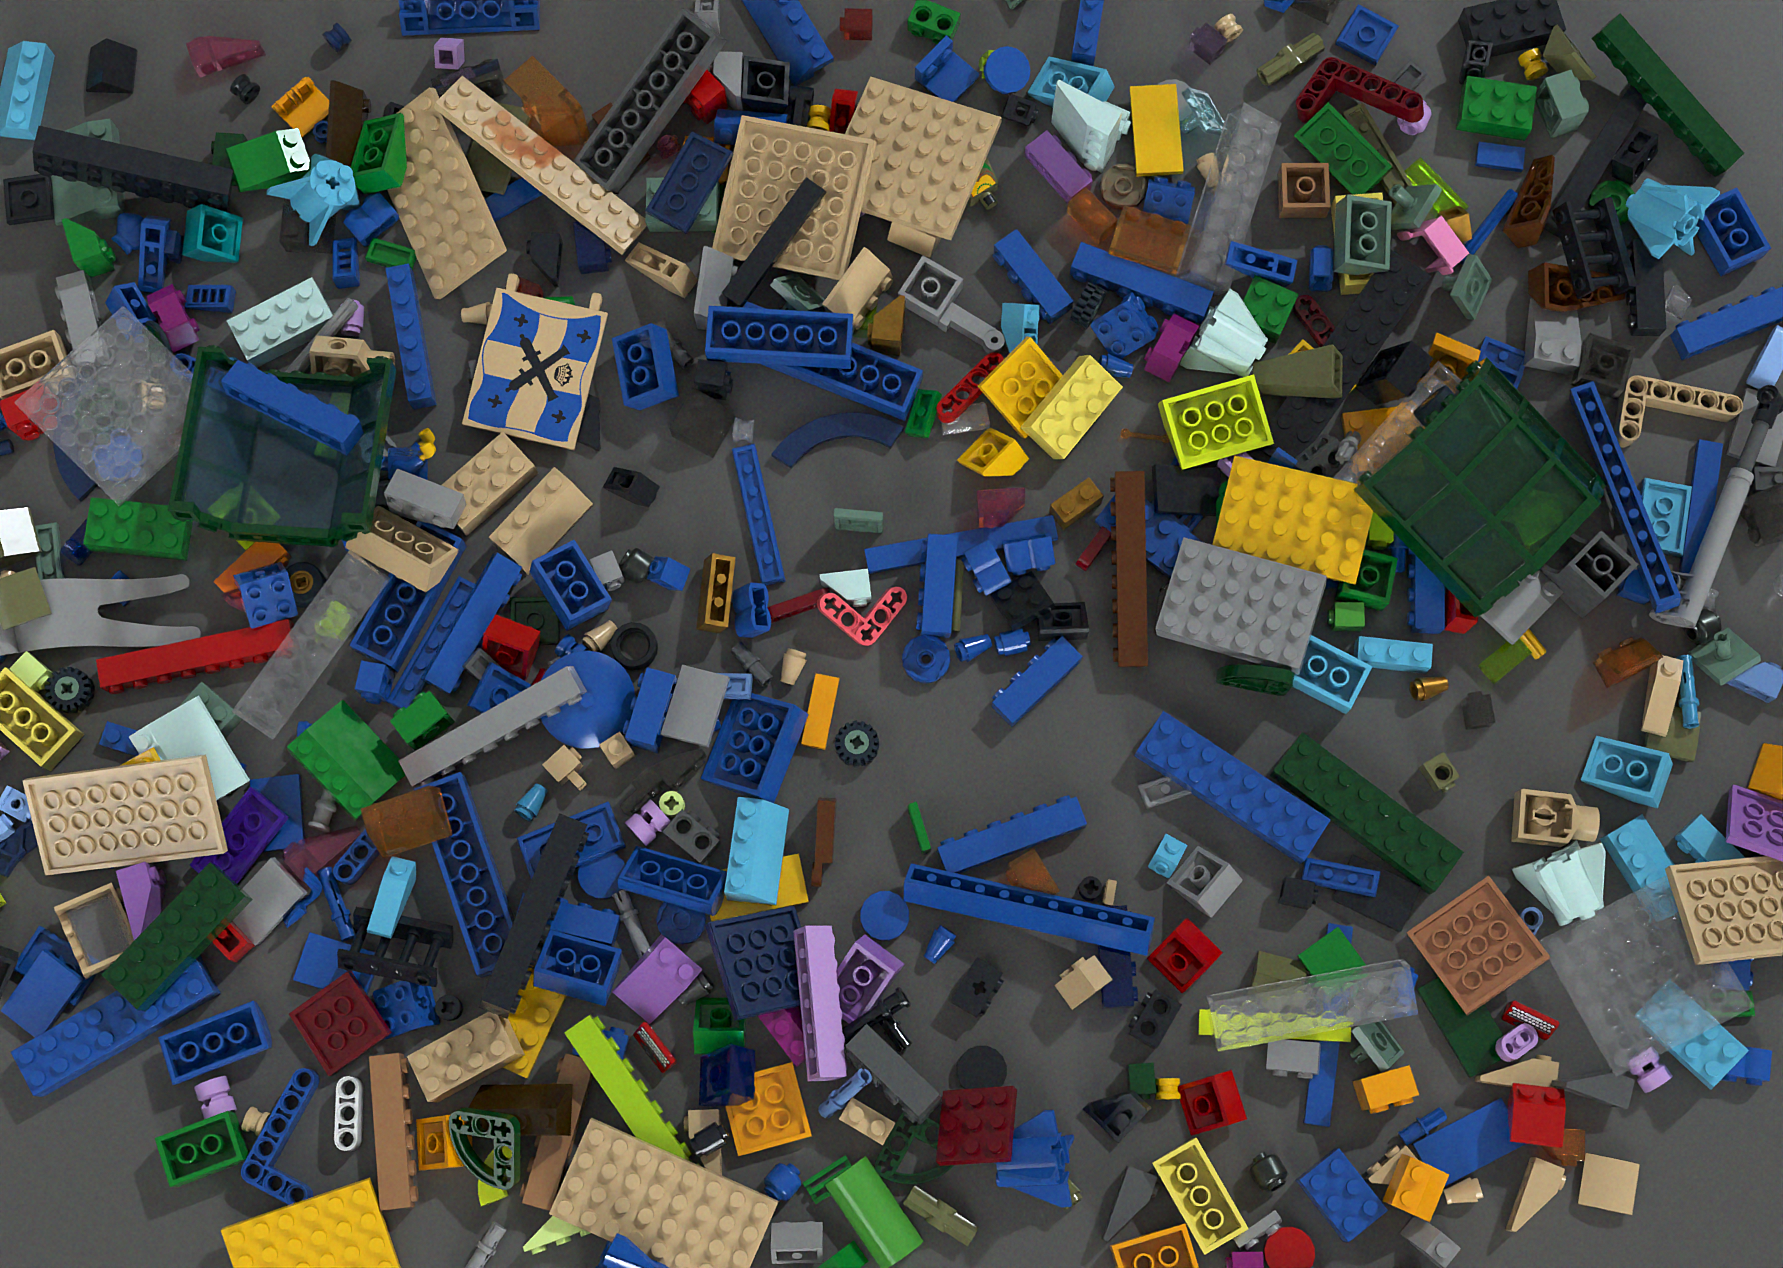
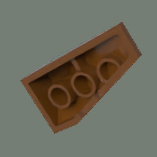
M1553 155L1533 160L1502 230L1517 248L1536 245L1545 227L1551 207L1555 163Z
M1544 262L1528 271V294L1542 309L1567 312L1625 299V293L1615 295L1613 285L1594 287L1595 290L1581 299H1577L1568 266ZM1590 270L1592 278L1610 276L1608 273Z

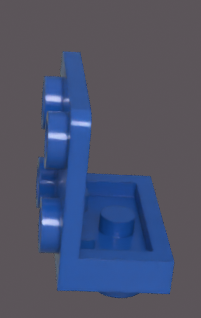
M1154 176V179L1149 178L1140 228L1147 231L1184 237L1189 222L1195 187H1191V183L1186 181H1177V184L1168 182V178Z
M1133 292L1126 295L1121 304L1096 318L1091 323L1092 330L1107 352L1119 359L1126 357L1154 340L1159 331L1156 320L1147 314L1144 310L1145 305L1142 299L1138 296L1136 297Z

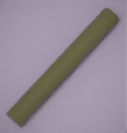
M956 560L951 632H960L964 571L962 560Z

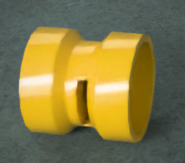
M1539 48L1528 50L1518 57L1520 66L1525 69L1524 75L1528 81L1537 79L1548 72L1546 63L1541 60L1542 54Z
M812 105L809 108L810 121L807 122V127L829 131L830 125L828 122L830 120L831 108L824 105Z

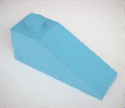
M394 856L391 857L381 881L367 933L392 938L417 879L416 862Z

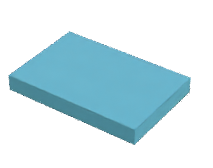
M1644 478L1640 495L1643 496L1642 502L1662 551L1667 555L1681 557L1684 552L1692 486Z

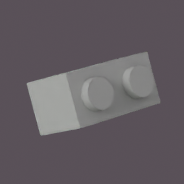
M1268 1038L1266 1069L1272 1071L1274 1076L1287 1077V1072L1298 1073L1297 1078L1313 1079V1075H1319L1321 1044L1317 1042Z
M784 1221L771 1223L772 1264L823 1263V1222L790 1223Z

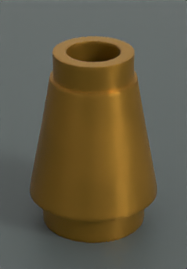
M1444 676L1415 678L1414 681L1410 682L1411 696L1414 700L1425 701L1447 691L1449 687L1448 681Z

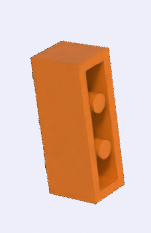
M255 542L213 582L237 606H240L244 603L233 575L281 562L286 567L292 556L279 543Z

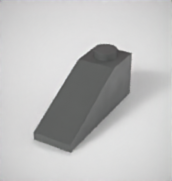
M1611 1068L1610 1072L1596 1071L1552 1080L1551 1085L1612 1108L1628 1109L1635 1080L1626 1077V1072Z
M1126 1166L1101 1239L1109 1241L1150 1201L1151 1197H1156L1160 1185L1156 1182L1157 1176L1131 1166Z

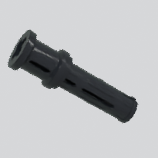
M897 987L895 989L896 992L884 1000L882 998L879 999L876 1003L877 1006L843 1027L842 1033L845 1037V1044L866 1024L871 1028L883 1019H892L893 1014L902 1008H909L911 1003L904 991Z

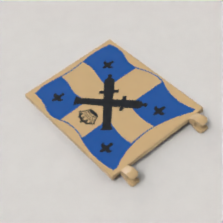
M509 274L506 290L496 288L462 425L495 433L504 432L508 436L575 450L608 313L599 311L603 301L602 296L599 293H593L590 307L584 308L516 292L520 280L518 275Z

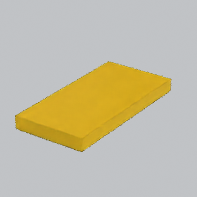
M1176 84L1130 86L1129 95L1136 177L1183 174Z
M799 853L783 857L777 905L730 901L724 896L715 916L710 915L711 922L809 903Z

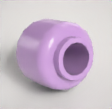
M1424 100V116L1420 121L1411 123L1397 118V123L1404 133L1415 135L1425 130L1432 113Z

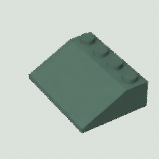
M111 119L88 121L65 130V132L120 144L119 129ZM51 176L56 226L63 225L61 219L64 218L79 223L115 218L119 214L126 213L124 193L115 192L111 188L104 186L92 187L86 182H70L59 176Z

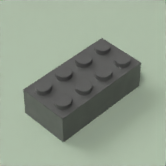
M867 1024L846 1044L848 1061L857 1070L861 1068L867 1069L872 1076L870 1083L876 1088L880 1085L885 1093L884 1096L893 1105L899 1103L902 1106V1113L912 1123L916 1120L921 1125L942 1103L940 1094Z

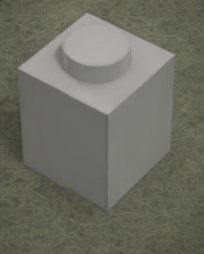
M612 550L590 559L596 575L606 590H616L621 587V583L625 582Z

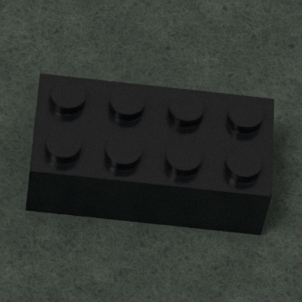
M1496 0L1463 8L1458 19L1466 47L1469 39L1493 42L1490 57L1546 45L1553 27L1557 24L1563 32L1566 30L1557 0Z

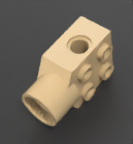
M317 335L309 351L312 374L323 372L334 376L348 374L354 377L370 369L367 364V358H375L377 356L392 359L395 366L393 352L371 350L366 342L361 339Z
M1520 789L1515 792L1511 842L1562 847L1568 844L1571 839L1589 842L1596 840L1600 824V814L1597 807L1576 805L1571 794Z

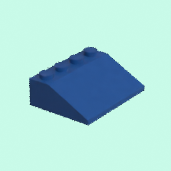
M751 693V700L732 699L701 779L749 798L763 799L774 803L809 714L794 704Z

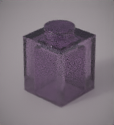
M1207 22L1201 28L1197 27L1189 37L1191 39L1189 49L1209 65L1223 52L1227 43V38Z

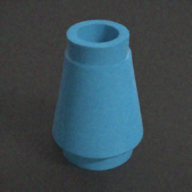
M535 783L516 803L517 807L514 811L527 821H531L533 817L536 818L548 790L542 785Z

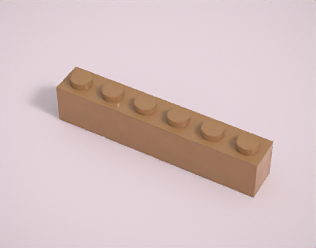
M402 1053L369 1056L380 1211L415 1207V1201H418V1188L413 1184V1176L416 1175L417 1169L416 1162L411 1157V1150H414L415 1142L414 1136L410 1134L409 1124L413 1123L412 1110L408 1109L407 1099L411 1098L410 1084H406L405 1073H409L408 1059L404 1058Z
M565 1053L564 1058L559 1059L556 1069L559 1077L557 1083L553 1082L552 1084H573L571 1136L536 1137L534 1145L538 1147L536 1156L530 1158L527 1172H531L529 1180L523 1183L520 1197H523V1204L549 1211L563 1183L593 1079V1074L582 1058Z

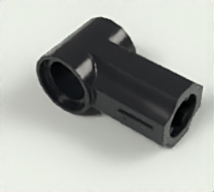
M790 86L787 124L807 127L809 108L813 105L814 88Z

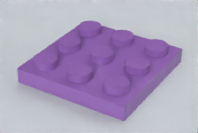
M1733 784L1729 789L1726 842L1783 862V801Z

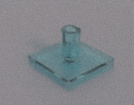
M1187 88L1182 92L1192 111V114L1179 122L1180 128L1185 134H1189L1199 125L1205 133L1223 136L1229 132L1207 92L1193 88Z

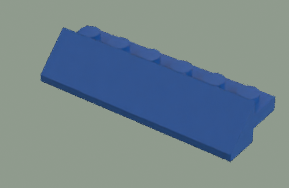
M399 0L402 36L540 30V0Z
M741 0L777 60L790 62L789 79L793 86H797L814 77L815 71L834 62V57L799 0Z

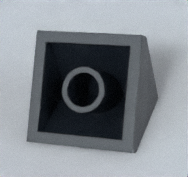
M108 38L90 48L86 91L133 94L137 49Z
M1085 602L1054 603L1056 609L1037 618L1038 641H1051L1054 638L1058 640L1061 636L1066 640H1084L1088 637L1089 624Z

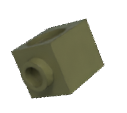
M1444 752L1419 767L1420 772L1434 793L1440 789L1443 793L1456 786L1454 781L1460 777ZM1436 769H1441L1445 772V780H1440L1436 777Z

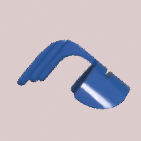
M307 867L304 868L303 881L310 887L311 891L304 900H300L297 903L295 909H292L283 918L286 928L307 913L306 906L314 901L322 892L320 880Z

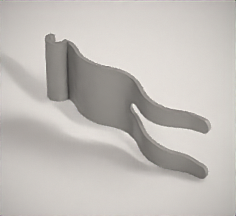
M184 574L146 579L64 578L40 580L52 614L4 631L0 623V656L58 647H157L200 638L201 631L195 626L146 625L102 618L98 614V608L101 605L160 596L186 589L190 586V579Z

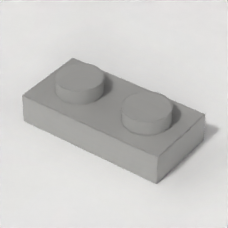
M1274 1210L1233 1240L1240 1251L1244 1248L1249 1251L1260 1243L1258 1239L1264 1234L1271 1236L1281 1228L1279 1224L1282 1223V1219Z

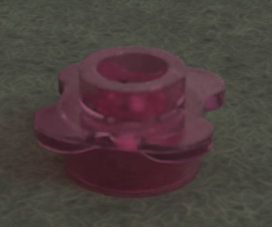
M665 135L658 141L657 147L661 151L660 156L662 159H667L680 150L681 145L677 142L678 137L676 135Z

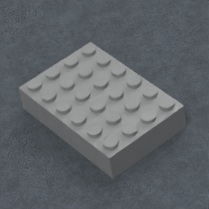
M1183 537L1155 628L1156 634L1160 637L1268 667L1290 670L1299 675L1326 586L1327 576Z

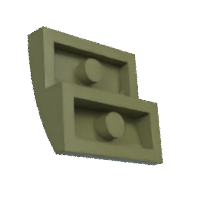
M35 567L0 579V623L3 631L52 614Z
M1674 706L1666 737L1645 732L1644 747L1669 753L1672 759L1693 763L1698 745L1701 712H1698V727L1684 728L1682 708Z

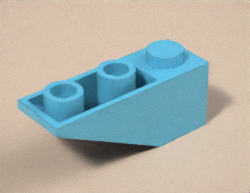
M1002 303L1001 329L1009 353L1026 336L1031 337L1036 344L1038 343L1039 305Z

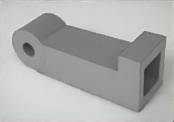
M952 302L939 321V329L947 332L949 327L982 345L988 354L992 352L1000 353L1004 347L1005 338L1000 331Z

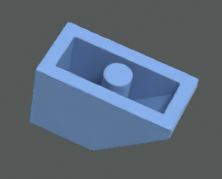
M1763 662L1752 666L1728 681L1727 684L1769 703L1777 698L1782 687L1783 670L1775 663Z

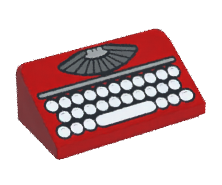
M1515 1000L1507 1003L1501 1017L1503 1021L1514 1026L1523 1023L1530 1024L1536 1030L1538 1037L1543 1040H1548L1560 1024L1559 1021Z
M643 1022L634 1032L633 1036L662 1073H665L677 1063V1060L649 1023Z

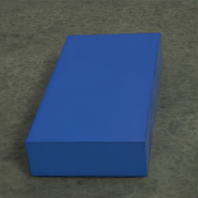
M1478 142L1475 166L1522 172L1525 148Z

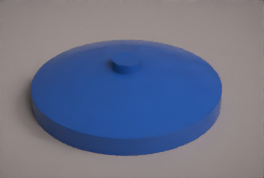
M577 651L562 656L546 670L541 680L566 666H574L587 691L581 695V701L571 706L567 703L559 707L561 712L548 718L545 715L540 718L545 728L557 740L571 747L590 749L600 747L599 744L618 732L623 733L625 722L627 719H631L633 713L630 710V706L635 696V690L630 676L621 664L600 652Z

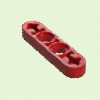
M995 352L987 354L939 401L936 408L938 419L943 423L955 421L983 393L977 387L979 384L974 383L972 379L975 376H982L985 379L997 367L993 365L990 368V363L995 364L997 362L999 365L1004 360V357ZM961 391H965L970 396L967 399H959L956 395ZM950 408L952 409V412H951V413L948 412V411H947L946 413H943V409H945V410H949Z

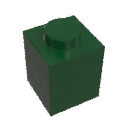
M1154 1063L1126 1065L1128 1091L1134 1090L1143 1100L1151 1099L1150 1094H1156Z

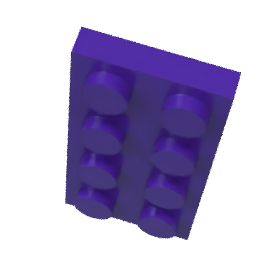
M250 787L222 822L228 851L224 854L195 857L190 866L200 873L211 862L219 866L238 884L289 817L258 790Z

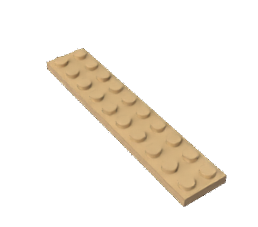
M461 76L435 102L433 108L621 255L647 228L643 216L611 191L606 190L584 170L465 77Z

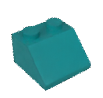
M203 204L187 210L182 255L203 262H239L243 217Z

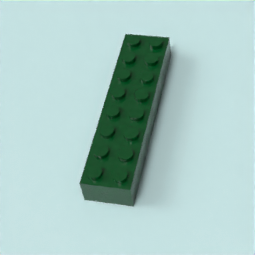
M1303 732L1270 774L1272 778L1315 810L1331 819V822L1411 882L1420 886L1429 895L1436 892L1464 853Z

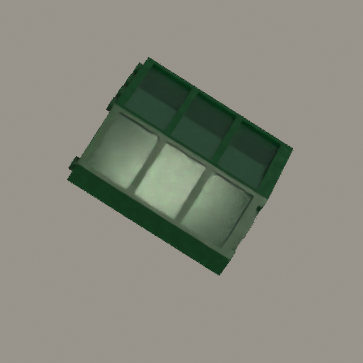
M1487 357L1480 362L1477 360L1473 361L1465 369L1467 374L1455 387L1458 391L1454 395L1450 393L1440 402L1442 408L1439 411L1433 410L1424 419L1427 423L1423 427L1420 425L1408 435L1411 439L1384 464L1371 473L1369 470L1364 472L1357 479L1359 484L1353 489L1474 617L1489 611L1502 596L1506 597L1520 586L1519 582L1529 574L1531 576L1535 574L1601 504L1600 498L1603 497V488L1607 484Z

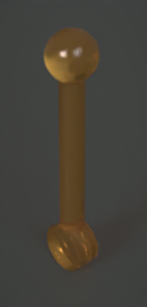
M1126 428L1121 430V437L1123 439L1136 437L1160 440L1165 444L1170 441L1167 434L1158 436L1130 432Z

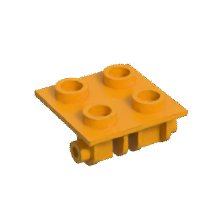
M304 77L271 107L292 129L299 128L303 138L314 128L317 122L323 121L328 116L329 99L314 85V82L309 77Z

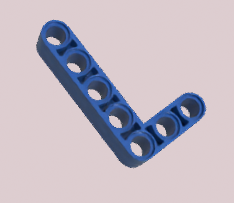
M307 1068L298 1069L292 1075L241 1168L243 1180L288 1205L297 1202L294 1199V1192L298 1188H301L304 1192L303 1200L313 1197L311 1187L274 1167L319 1085L320 1077L318 1073ZM308 1073L311 1077V1082L308 1086L303 1087L301 1077ZM292 1096H296L298 1106L291 1110L288 1106V1101ZM279 1119H283L286 1124L285 1129L281 1133L275 1127ZM269 1141L273 1146V1150L270 1155L266 1156L263 1152V1146ZM256 1164L260 1168V1174L254 1179L250 1175V1170ZM278 1176L282 1180V1186L276 1191L272 1187V1181Z

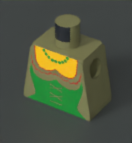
M986 157L967 204L973 206L981 201L986 210H989L998 203L993 195L998 190V180Z

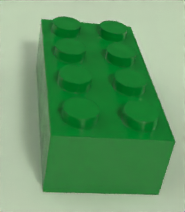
M91 497L83 544L90 551L187 561L193 520H186L185 522L176 520L168 511L169 505Z

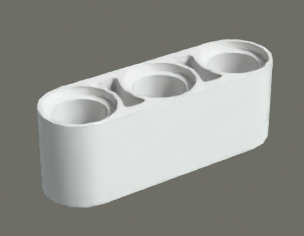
M350 1076L341 1078L336 1086L334 1141L337 1148L343 1151L358 1149L362 1143L364 1085L360 1079ZM352 1081L356 1087L353 1094L347 1095L345 1086L348 1082ZM348 1107H352L355 1112L353 1119L347 1121L344 1117V1111ZM348 1132L354 1137L353 1143L349 1147L343 1143V1137Z

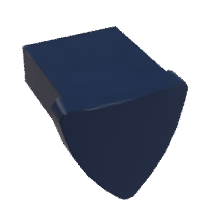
M167 230L164 253L168 256L167 259L169 261L180 264L183 256L184 236L174 230Z

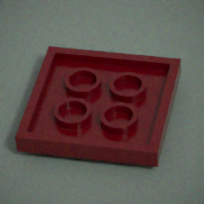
M347 971L289 1013V1016L329 1077L336 1074L392 1033L352 971Z
M1014 1086L943 1091L936 1163L939 1166L1011 1162L1017 1089Z

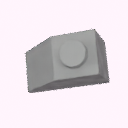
M696 0L695 15L720 34L719 0Z
M1414 1215L1399 1233L1439 1268H1446L1461 1249L1440 1230Z

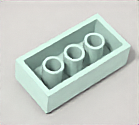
M311 277L227 320V323L247 361L258 368L312 340L333 314L319 287Z

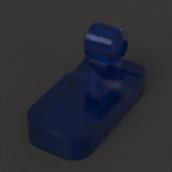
M87 519L70 539L65 541L64 546L61 548V553L76 565H82L93 552L83 544Z

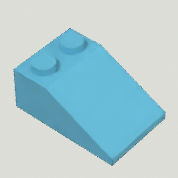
M1049 56L1027 94L1053 108L1058 80L1102 102L1107 101L1115 86L1107 69Z
M1596 736L1581 781L1629 801L1658 808L1673 762L1669 753Z

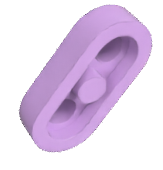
M1527 1023L1516 1026L1497 1040L1496 1051L1498 1056L1506 1062L1520 1058L1536 1046L1538 1042L1537 1032Z

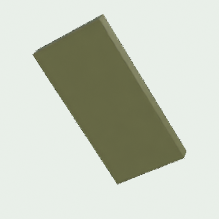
M498 103L528 127L532 116L531 109ZM474 140L467 161L480 190L504 195L513 170Z

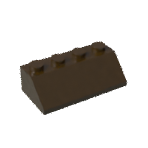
M336 80L330 81L326 157L351 167L364 121H367V113H371V100L367 99L364 90Z
M573 1084L481 1085L468 1108L515 1116L520 1122V1136H571ZM480 1118L481 1127L488 1130V1121L485 1118Z

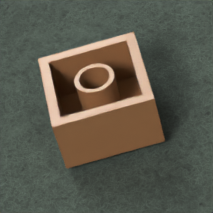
M1281 163L1277 174L1279 218H1326L1330 209L1329 163Z

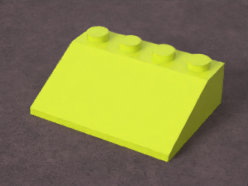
M1254 374L1168 398L1158 403L1164 428L1181 470L1274 444Z

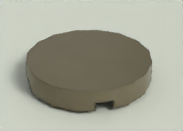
M1130 164L1112 166L1103 174L1100 182V194L1103 200L1110 207L1118 210H1129L1136 207L1143 200L1147 190L1145 177H1136V168Z

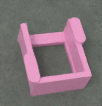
M1442 216L1423 221L1420 228L1408 229L1397 233L1398 238L1402 241L1423 236L1438 256L1425 269L1427 273L1439 271L1442 275L1452 274L1454 272L1452 268L1469 254Z

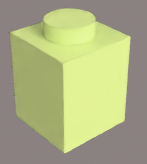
M27 651L9 668L36 692L45 689V685L50 684L47 681L48 678L54 676L49 668Z

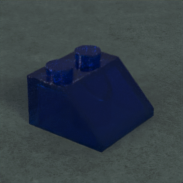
M729 1044L700 1057L699 1106H738L753 1100L755 1093V1050Z

